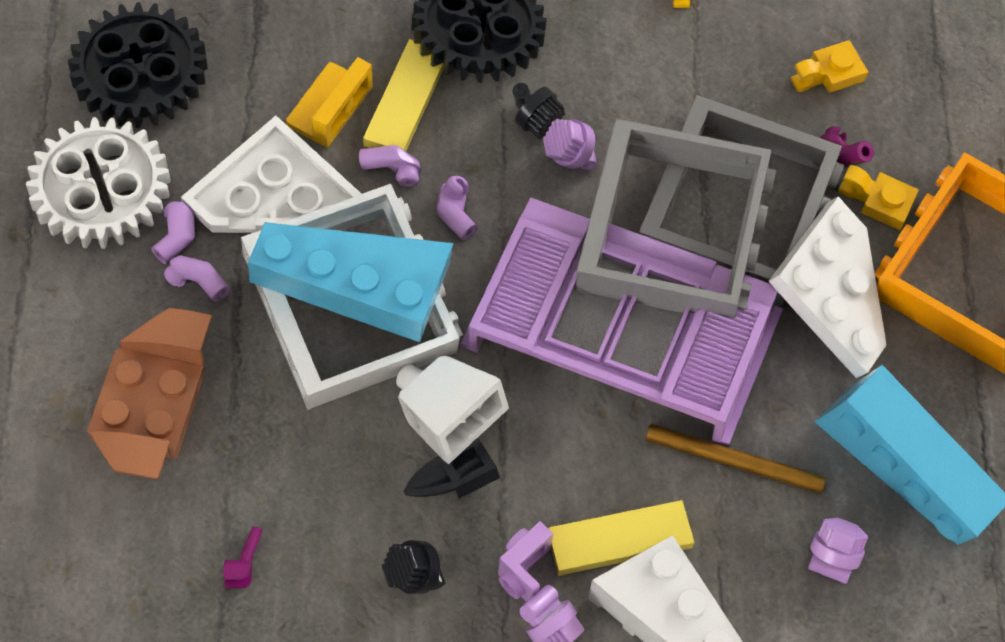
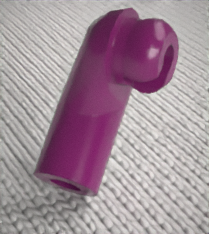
M829 127L826 129L825 134L820 137L842 146L837 162L844 164V168H848L850 165L869 162L874 156V149L867 141L847 145L846 132L839 134L841 130L839 127Z

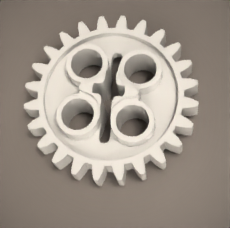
M93 117L90 128L84 129L77 120L74 122L75 132L71 134L63 128L58 129L61 139L58 142L46 138L44 142L48 153L34 152L37 165L28 166L31 180L26 182V187L30 196L29 201L32 210L36 211L41 225L48 223L52 236L63 231L65 243L70 244L79 236L83 248L86 249L92 239H98L101 248L105 249L109 237H114L119 245L124 244L123 233L127 231L138 238L140 236L138 224L142 223L152 227L154 222L151 212H164L161 199H167L170 196L167 185L171 182L169 169H166L168 167L165 154H160L158 142L156 140L149 142L146 130L143 129L134 134L132 123L129 121L121 129H117L115 119L112 117L105 127H100L97 118ZM86 153H92L102 183L106 187L108 199L113 208L112 212H106L97 185L92 178L90 167L85 157ZM111 156H120L115 160H106ZM72 169L78 170L72 174H64L65 172ZM128 190L134 191L133 193H131V194H129V195H125V196L119 195V194L122 193L123 191H128ZM83 204H92V206L87 209H77L79 206Z

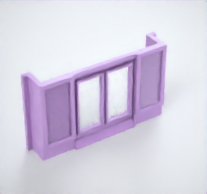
M530 197L461 342V347L478 353L485 338L712 423L715 427L711 441L729 447L783 311V308L775 306L778 295L775 288L767 282L744 275L743 282L751 283V290L746 310L737 308L735 318L721 316L697 308L696 313L690 312V308L680 311L636 301L637 297L632 296L630 299L628 295L623 294L621 298L576 288L577 268L590 219ZM611 223L609 224L607 240L600 268L723 294L727 293L732 271L717 265V262Z

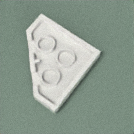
M275 115L182 195L181 201L185 202L192 209L195 217L212 233H254L262 230L265 222L279 224L355 197L361 193Z
M838 196L827 202L768 282L855 378H858L869 372L887 344L867 228Z

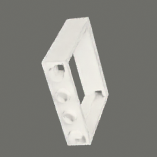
M391 184L279 223L344 231L383 217L391 236L423 240L420 234H413L408 223L412 220L409 206L407 203L404 204L402 197L397 198ZM261 230L241 237L242 254L247 266ZM442 283L428 320L436 338L321 381L285 295L256 285L307 410L396 377L400 370L408 364H413L419 368L432 363L440 356L454 355L458 350L459 337L463 336L458 325L459 318L455 311L448 312L442 298L446 297V293Z

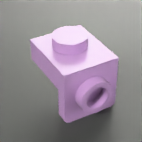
M541 521L529 531L526 528L519 530L507 543L506 549L508 551L499 559L498 575L500 576V584L513 598L519 599L522 597L526 602L539 591L540 587L539 583L528 571L551 551L553 533Z

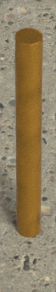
M650 424L645 440L818 494L822 493L826 480L825 476L654 424Z

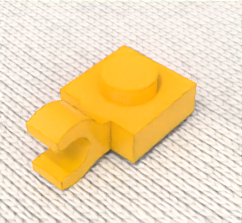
M848 40L814 51L811 59L795 64L798 74L791 76L790 80L797 92H804L812 87L824 84L828 93L865 82L869 72L852 43Z
M855 165L849 166L838 189V192L842 195L865 203L861 211L862 214L899 231L919 189L882 172L879 173L876 181H873L865 170Z

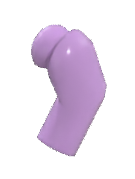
M388 145L360 149L359 162L363 170L388 167L396 173L395 179L400 186L413 187L418 183L419 174L421 173L419 161L399 146Z
M451 176L446 183L442 184L439 190L436 211L445 224L463 241L474 234L477 225L463 211L466 194L469 190L467 181L461 176Z
M173 201L167 204L164 209V217H167L168 234L151 248L153 254L163 264H167L195 238V214L183 201Z
M180 255L171 259L170 266L164 271L166 280L173 286L181 287L186 283L187 279L197 282L213 302L221 301L231 290L215 268L207 261Z

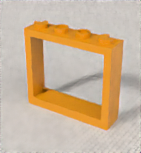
M964 152L954 168L948 165L941 172L935 184L940 187L936 195L933 196L927 193L915 213V216L920 219L915 226L912 227L906 224L894 244L899 250L893 259L887 255L882 259L880 266L875 272V279L878 280V297L882 303L1005 374V340L900 279L960 189L1005 215V175Z

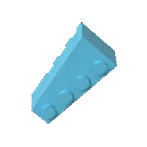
M265 222L248 261L249 282L420 342L450 265L453 243Z
M883 365L850 386L815 421L820 428L934 524L941 535L957 545L978 537L1005 508V492Z

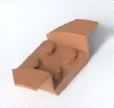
M168 308L119 342L121 348L114 352L87 429L89 438L96 443L115 473L159 480L165 459L178 458L204 379L205 361L202 347L212 315Z

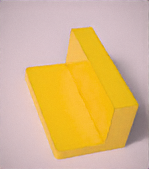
M357 57L347 70L333 62H329L286 118V125L290 129L328 148L373 88L372 64Z

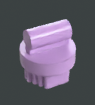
M556 119L553 121L549 131L546 132V136L543 137L546 156L553 158L557 164L569 169L581 167V169L589 170L596 167L597 161L594 151L595 134L593 129L588 124L575 119Z
M838 517L824 519L820 531L815 533L810 545L813 555L808 569L847 584L851 571L859 568L862 562L868 535L858 525Z
M545 585L520 608L521 617L530 623L525 631L532 642H573L584 632V628L576 617L577 611L569 600L560 602L557 590L551 585Z

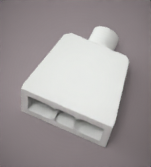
M446 355L438 357L423 371L413 364H408L400 370L396 379L397 386L402 389L398 399L407 422L448 464L509 409L499 378Z

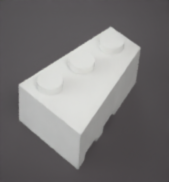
M673 535L596 577L591 582L588 600L598 608H604L623 624L622 628L633 637L636 635L643 642H743Z

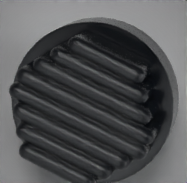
M518 83L513 87L512 92L515 104L519 109L515 123L524 131H530L538 139H542L546 136V132L549 131V127L552 126V122L556 119H562V116L566 114L564 106L557 100V95L546 86L540 88L532 95L525 83Z
M409 540L402 544H393L389 547V552L386 554L387 558L384 559L385 563L382 564L389 587L399 588L408 594H424L430 590L441 588L446 584L440 569L438 553L430 543Z

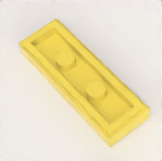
M409 39L363 137V146L374 148L397 145L407 151L444 70V63L432 67L430 65L431 55L421 56V44H414L412 39Z
M682 500L548 527L553 533L551 552L558 576L623 563L672 535L682 550L692 549L695 543Z

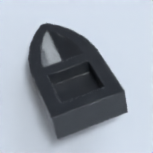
M477 438L450 464L446 463L440 456L426 463L410 479L404 489V494L413 497H431L455 491L460 499L499 479L500 476L495 463L480 439Z

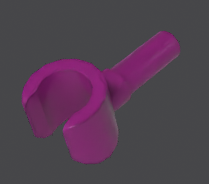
M256 526L251 528L241 552L240 560L224 561L223 578L225 579V588H247L250 586L252 581V560L262 534L261 528Z

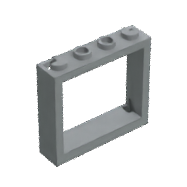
M696 95L681 132L702 136L704 130L750 146L770 149L772 154L819 170L786 255L787 257L827 202L832 200L824 195L828 186L836 189L843 171L844 164L837 162L842 146ZM668 163L639 230V234L716 261L717 265L732 270L735 254L664 229L689 167ZM756 262L755 271L746 269L745 275L769 283L768 281L776 272V269ZM779 293L775 304L783 306L785 299Z
M616 118L577 268L576 291L621 300L623 294H625L630 299L632 296L637 297L635 304L682 314H684L686 308H690V312L694 313L699 308L721 316L735 318L737 308L743 310L747 308L752 284L743 282L746 269L755 271L760 244L752 243L754 230L763 232L768 206L760 204L762 193L771 194L776 170L768 168L771 150ZM628 155L751 180L726 294L600 268L609 224L612 223Z

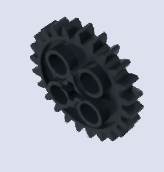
M419 0L414 2L411 30L414 31V44H421L420 55H431L430 65L432 67L444 63L445 75H449L455 69L460 70V78L463 81L468 77L469 73H474L478 83H482L484 74L490 73L497 82L500 78V71L503 70L511 77H514L516 65L527 69L529 59H537L539 47L544 45L547 18L543 17L544 6L536 5V0H472L473 2L471 0ZM474 5L476 8L475 15H473ZM482 33H485V34H484V44H483V42H482V36H483Z
M137 2L133 12H127L126 8L121 4L118 8L119 15L113 16L110 12L104 10V22L99 23L90 19L88 22L91 33L78 31L80 44H71L70 48L73 58L68 59L72 87L76 89L78 100L80 102L86 101L90 113L100 110L101 118L104 122L115 114L118 126L120 127L125 124L128 118H133L136 128H140L143 118L149 117L153 125L156 126L158 125L159 114L164 113L172 120L174 119L173 107L177 106L187 110L188 102L186 96L191 98L199 97L198 85L206 83L204 71L208 70L204 41L199 40L197 28L189 29L187 17L175 20L174 9L172 8L163 15H160L158 4L155 3L148 12H143L141 3ZM162 75H170L164 78H159V76ZM121 85H129L125 88H117Z

